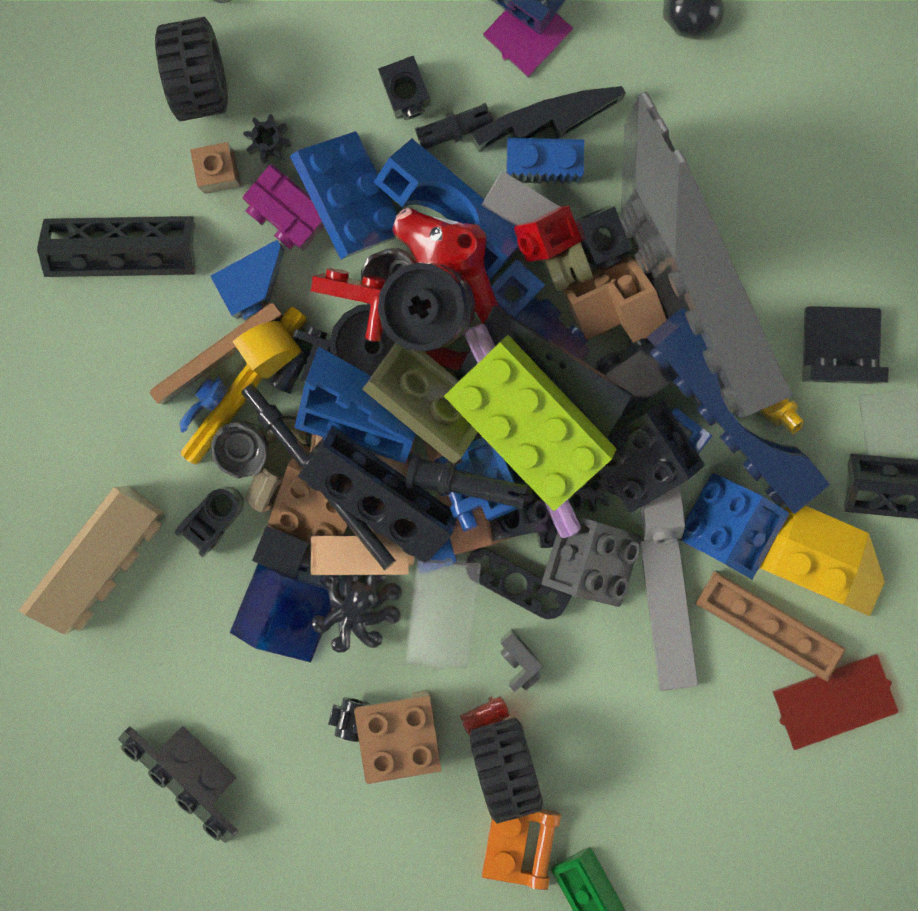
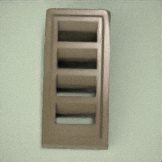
M263 466L258 475H254L246 492V501L254 510L262 513L273 509L284 475Z

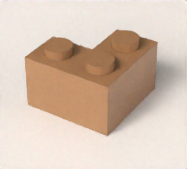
M631 255L623 257L622 261L614 265L593 271L594 279L586 282L575 281L570 284L568 289L563 290L574 321L586 340L594 336L603 335L609 329L621 324L634 343L642 338H647L667 321L655 288Z

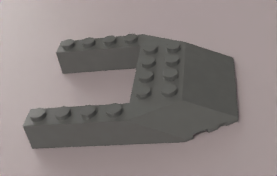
M646 91L639 94L624 125L621 194L622 218L619 219L627 239H631L636 250L634 255L638 266L657 292L666 320L682 307L688 311L685 315L695 336L701 334L708 348L703 351V356L711 373L718 374L721 388L720 393L730 413L737 412L739 418L747 417L793 395L690 167L681 150L675 151L668 136L670 135L669 129ZM693 396L696 407L698 408L701 405V403L695 396Z

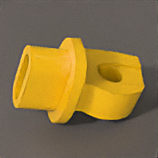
M788 398L760 410L769 421L777 426L783 424L792 435L797 433L804 425V420L795 412L798 407L795 401L789 402Z

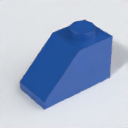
M278 240L210 275L232 317L238 319L242 316L244 321L262 310L263 304L270 301L285 251Z

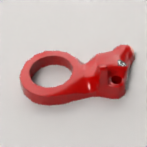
M406 208L396 215L393 225L394 235L398 240L407 245L417 262L445 264L464 276L472 288L476 303L475 312L481 324H484L492 308L495 305L499 307L484 265L485 232L476 224H463L448 219L431 217L412 208ZM445 347L424 351L439 365L455 370H460L469 351L456 352Z

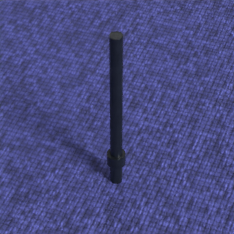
M253 383L245 387L241 394L258 413V421L266 431L271 430L302 468L309 452L283 421L285 416L275 404L270 405ZM325 496L385 571L396 562L395 558L369 526L352 513L341 509L336 502Z

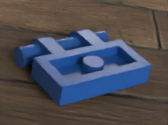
M483 437L471 442L461 458L463 463L457 465V470L515 483L507 462ZM444 456L434 460V462L445 464L446 461H449ZM451 492L449 495L452 503L450 511L453 518L459 520L463 532L470 531L478 526L473 515L475 510L482 508L486 519L491 521L518 509L517 507L475 497L466 498L465 495ZM511 493V494H510V495H513V496L521 497V495H518V494H514V493Z

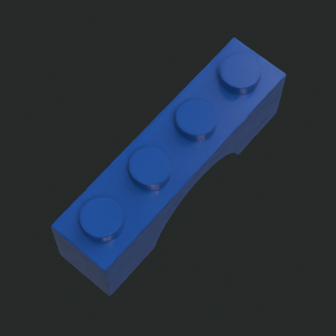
M413 138L389 157L374 180V183L402 207L409 205L424 206L435 210L448 220L463 224L479 225L486 234L484 265L489 281L512 258L519 248L514 231L515 225L482 206L481 204L484 199Z

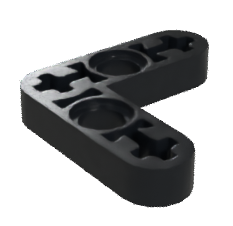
M477 549L467 558L466 572L473 581L541 618L548 620L559 617L572 597L570 594L542 585L544 575L540 578L491 550ZM484 555L490 558L489 565L498 571L501 563L508 566L500 575L498 586L490 583L494 580V575L488 572H483L481 576L475 574L476 566L472 564L475 558L481 560ZM512 573H519L526 579V589L520 594H511L505 588V580ZM534 581L541 584L536 589L540 594L548 596L550 592L556 593L555 600L559 603L556 609L550 607L547 612L541 610L542 602L532 597L531 604L524 602L532 591Z

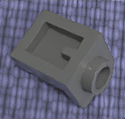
M511 629L500 640V644L504 647L500 653L513 668L516 669L519 665L523 668L509 681V687L514 692L520 687L526 691L540 679L542 675L538 671L543 666L539 658Z

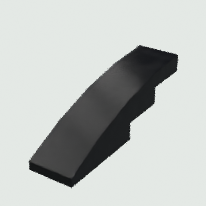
M622 86L582 90L542 100L508 113L471 133V140L478 152L510 133L514 138H532L550 126L559 139L622 101L626 92Z

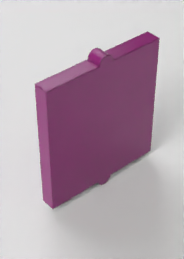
M504 11L483 33V37L502 53L504 61L509 60L528 78L567 37L573 28L561 16L556 14L542 34L539 35L510 13Z

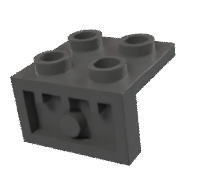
M576 515L581 526L580 530L567 538L560 537L557 531L541 584L575 597L620 607L628 590V582L634 562L639 555L642 536Z

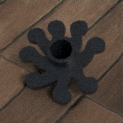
M322 575L320 577L321 584L328 588L330 604L334 610L326 618L321 615L313 617L311 626L315 632L325 633L334 624L339 623V636L331 641L333 651L344 653L350 648L351 632L366 646L377 648L382 644L383 636L378 631L368 633L365 625L371 626L385 620L391 624L399 622L401 613L395 606H387L377 612L373 610L388 599L398 600L402 596V589L396 583H388L380 592H376L377 584L382 583L386 575H366L365 584L358 582V578L361 575H347L343 586L344 594L340 592V579L338 575Z

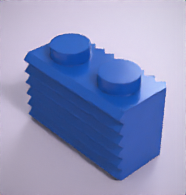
M508 138L506 173L518 181L522 180L524 183L528 180L533 183L536 180L540 184L544 180L546 183L552 181L555 184L559 180L561 184L565 181L569 184L573 181L578 184L584 174V139Z

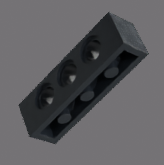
M331 426L309 453L298 474V477L304 480L309 487L323 493L336 502L341 509L352 513L368 524L373 531L384 535L400 546L405 553L414 556L424 564L452 536L457 519L453 518L450 507L419 486H415L414 489L407 488V477L334 426Z

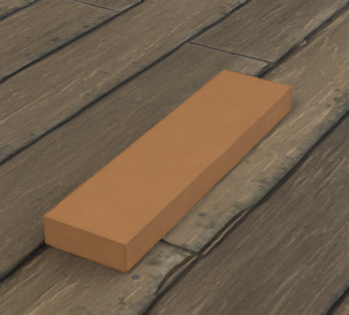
M274 303L268 304L152 388L151 392H149L157 404L164 405L239 351L232 342L237 337L259 324L280 321L283 317L282 312Z
M716 571L712 573L695 602L696 605L827 682L846 651V648Z

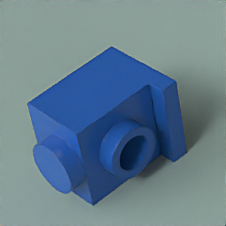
M516 259L491 288L499 307L516 318L535 296L539 294L545 284ZM510 287L516 288L519 292V298L515 301H509L505 297V291Z

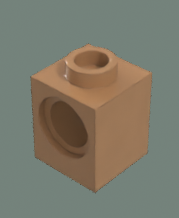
M228 142L190 149L197 187L204 194L241 187L234 149Z

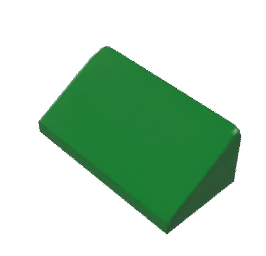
M591 847L577 852L550 868L573 911H625L623 904Z

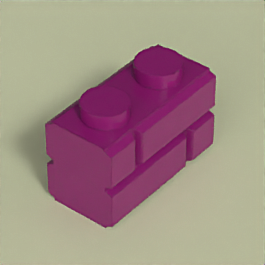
M270 164L258 180L243 195L242 199L249 205L245 212L261 226L266 221L272 224L278 230L273 236L290 250L296 245L304 251L325 227L310 196L273 164Z

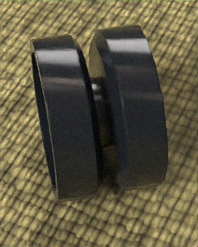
M417 262L399 268L388 277L380 291L378 313L382 327L394 342L406 349L424 352L450 346L463 337L473 322L476 303L471 286L460 272L445 264ZM426 300H429L432 306L431 308L426 309L428 313L424 309V303Z
M363 304L352 308L341 316L333 327L329 344L331 354L372 376L396 342L389 337L383 328L381 341H378L380 345L379 350L374 354L368 353V350L365 348L367 341L374 342L365 339L371 304Z

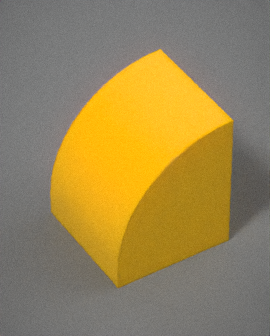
M279 321L259 324L232 341L252 371L265 379L271 377L302 352L283 323Z

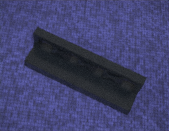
M194 216L43 219L37 246L44 277L194 275L196 266L192 246L195 229ZM143 230L146 232L140 237L127 236L132 231ZM170 230H184V235L180 237H167L164 234ZM96 231H106L108 233L101 238L89 237V235ZM52 232L70 233L63 239H51Z
M850 454L847 464L850 484L843 504L845 512L918 519V460ZM858 491L875 492L878 495L870 501L856 500ZM902 495L913 496L916 499L906 505L894 502L896 498Z

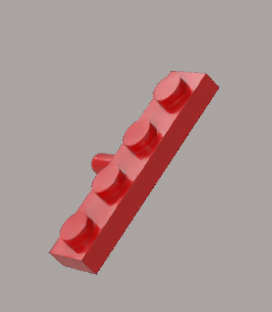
M327 268L326 273L312 277L311 292L371 304L365 339L381 341L383 327L378 313L380 291L386 282L385 279L374 276H363L362 280L349 278L348 271ZM426 300L424 303V309L428 313L426 309H429L432 306L431 302L429 300Z

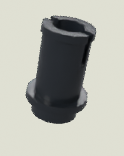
M301 347L299 348L302 352L279 369L269 384L291 394L292 388L304 365L307 364L310 352Z

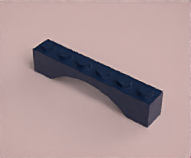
M682 307L647 337L655 347L649 353L664 370L671 366L678 377L673 382L687 398L694 394L700 401L701 405L696 408L710 426L717 422L724 430V433L719 436L733 454L739 450L743 453L747 460L742 465L756 481L763 478L767 482L769 487L765 490V493L779 507L785 504L795 514L830 484L811 460L796 446L778 444L759 437L742 426L734 414L729 412L720 393L721 388L718 374L711 373L703 356V351L708 349L701 334L694 335L685 315L688 311Z

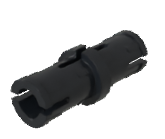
M486 102L455 115L453 111L446 113V118L419 128L416 127L415 132L420 145L424 149H428L453 139L456 143L463 140L462 136L493 122L491 114L488 113L489 109Z

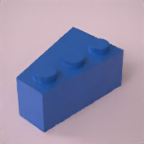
M318 347L305 381L294 428L323 437L331 426H334L369 452L406 464L416 433L363 390V387L371 378L370 375Z

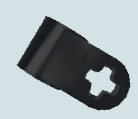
M233 487L213 490L181 522L174 533L178 537L183 535L199 549L198 554L202 558L205 557L220 541L228 527L241 514L244 507L242 495ZM220 494L226 495L232 500V511L228 515L220 513L216 508V499Z

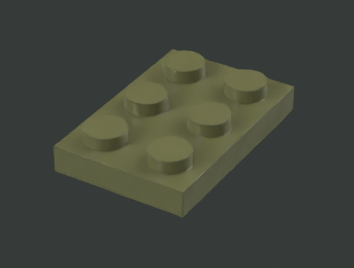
M395 343L363 387L367 394L453 464L462 458L478 433L444 397L459 380L423 351L406 349Z

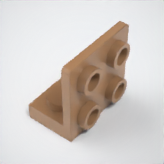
M303 445L306 448V450L310 453L311 448ZM292 457L284 474L268 524L310 541L313 536H344L348 525L320 491L312 489L304 480L298 477L301 467Z
M427 690L412 692V698L359 706L354 709L364 777L367 784L442 771L431 700Z

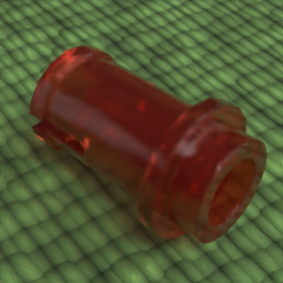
M490 696L489 702L460 714V719L462 722L464 721L462 723L463 727L470 736L472 729L504 721L511 715L502 696L497 698Z

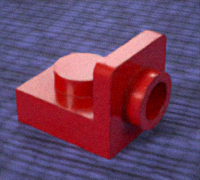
M569 205L558 207L531 222L521 223L514 227L518 247L524 254L527 262L549 259L583 241Z

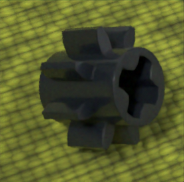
M269 114L267 121L259 122L255 117L252 118L255 125L252 132H243L245 138L253 142L246 149L247 152L252 155L259 151L263 164H266L268 161V156H276L281 161L283 158L280 151L283 146L291 147L292 145L290 140L282 137V134L286 133L289 129L286 123L276 127L272 114ZM265 132H268L274 141L269 147L266 143H262L261 135Z
M343 697L341 706L333 704L328 725L336 726L334 736L348 741L359 742L354 709L371 704L349 697Z

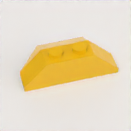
M806 505L795 514L788 507L782 508L789 512V515L759 568L870 616L885 580L869 533Z

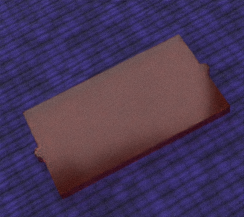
M873 654L835 668L828 682L815 675L772 691L781 715L779 723L785 726L793 750L899 713L890 690L892 682L886 679L878 654Z

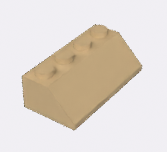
M129 485L113 487L19 611L25 616L63 635L72 632L74 629L80 632L92 618L93 613L89 610L97 599L103 602L117 584L112 581L121 569L126 572L137 560L140 554L135 550L144 539L150 542L161 529L163 524L159 522V519L164 512Z

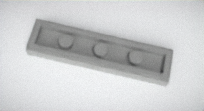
M503 171L499 173L481 204L515 226L531 222L560 207ZM598 231L595 235V243L599 249H605L609 245L611 238ZM629 251L621 254L622 257L627 256ZM588 263L591 272L602 268L600 263L597 265Z
M676 539V542L667 545H657L653 541L641 540L640 550L659 690L665 691L698 686L679 540Z

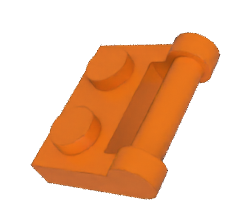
M542 809L541 812L498 824L491 818L482 878L526 885L538 890H548L550 876L547 875L555 827L560 826L561 813ZM530 821L538 822L541 825L533 870H521Z

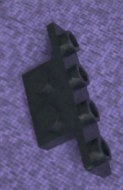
M130 726L121 734L118 740L122 743L121 749L125 755L135 762L139 760L150 770L148 775L152 781L161 788L167 787L176 796L175 801L182 810L188 814L194 813L204 823L202 825L203 829L210 837L217 841L221 839L224 843H227L238 833V830L212 805L237 777L184 726L158 751L150 746Z

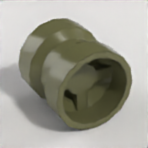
M581 243L570 247L565 253L545 259L557 292L568 289L570 284L575 281L586 282L594 279Z

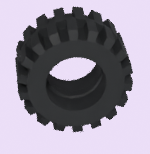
M206 17L158 25L155 34L157 64L168 106L176 119L181 122L225 113L228 104L225 73L214 30Z
M515 717L472 729L470 734L471 750L491 818L498 824L541 812L543 799L524 730L518 719Z

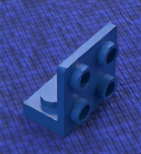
M713 473L685 520L682 539L679 540L753 580L786 521L789 512L762 495Z

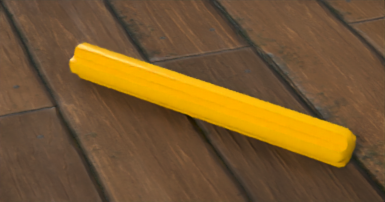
M290 307L279 322L283 323L292 338H294L295 329L300 330L307 318L296 308ZM248 363L231 384L221 402L209 413L182 449L181 455L190 463L195 465L202 460L211 448L213 437L218 429L230 423L245 403L246 398L241 394L242 390L252 383L257 387L263 379L262 376L252 371Z

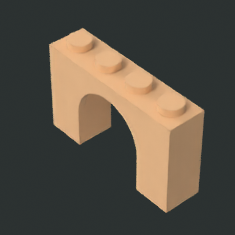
M311 433V451L322 439L321 436ZM414 441L409 453L413 452ZM374 454L407 477L408 458L406 464ZM373 531L396 560L391 567L384 571L357 536L311 537V575H409L408 567L413 566L414 556L405 553L400 546L384 535Z

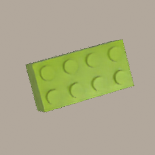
M509 335L444 395L455 409L553 511L559 508L612 460L616 448Z

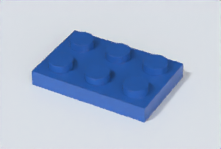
M357 131L297 150L290 156L341 260L396 239L393 225L397 212L388 194L374 183L378 174Z

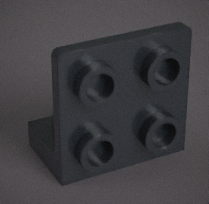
M806 307L804 310L802 382L888 383L889 367H880L881 309Z
M662 401L607 438L614 445L616 451L612 460L601 470L626 509L632 513L689 480L705 464L666 403Z

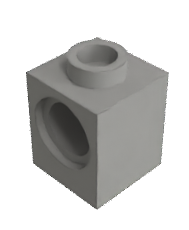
M679 485L640 508L644 541H653L657 545H667L676 542V539H682L685 523L681 488Z

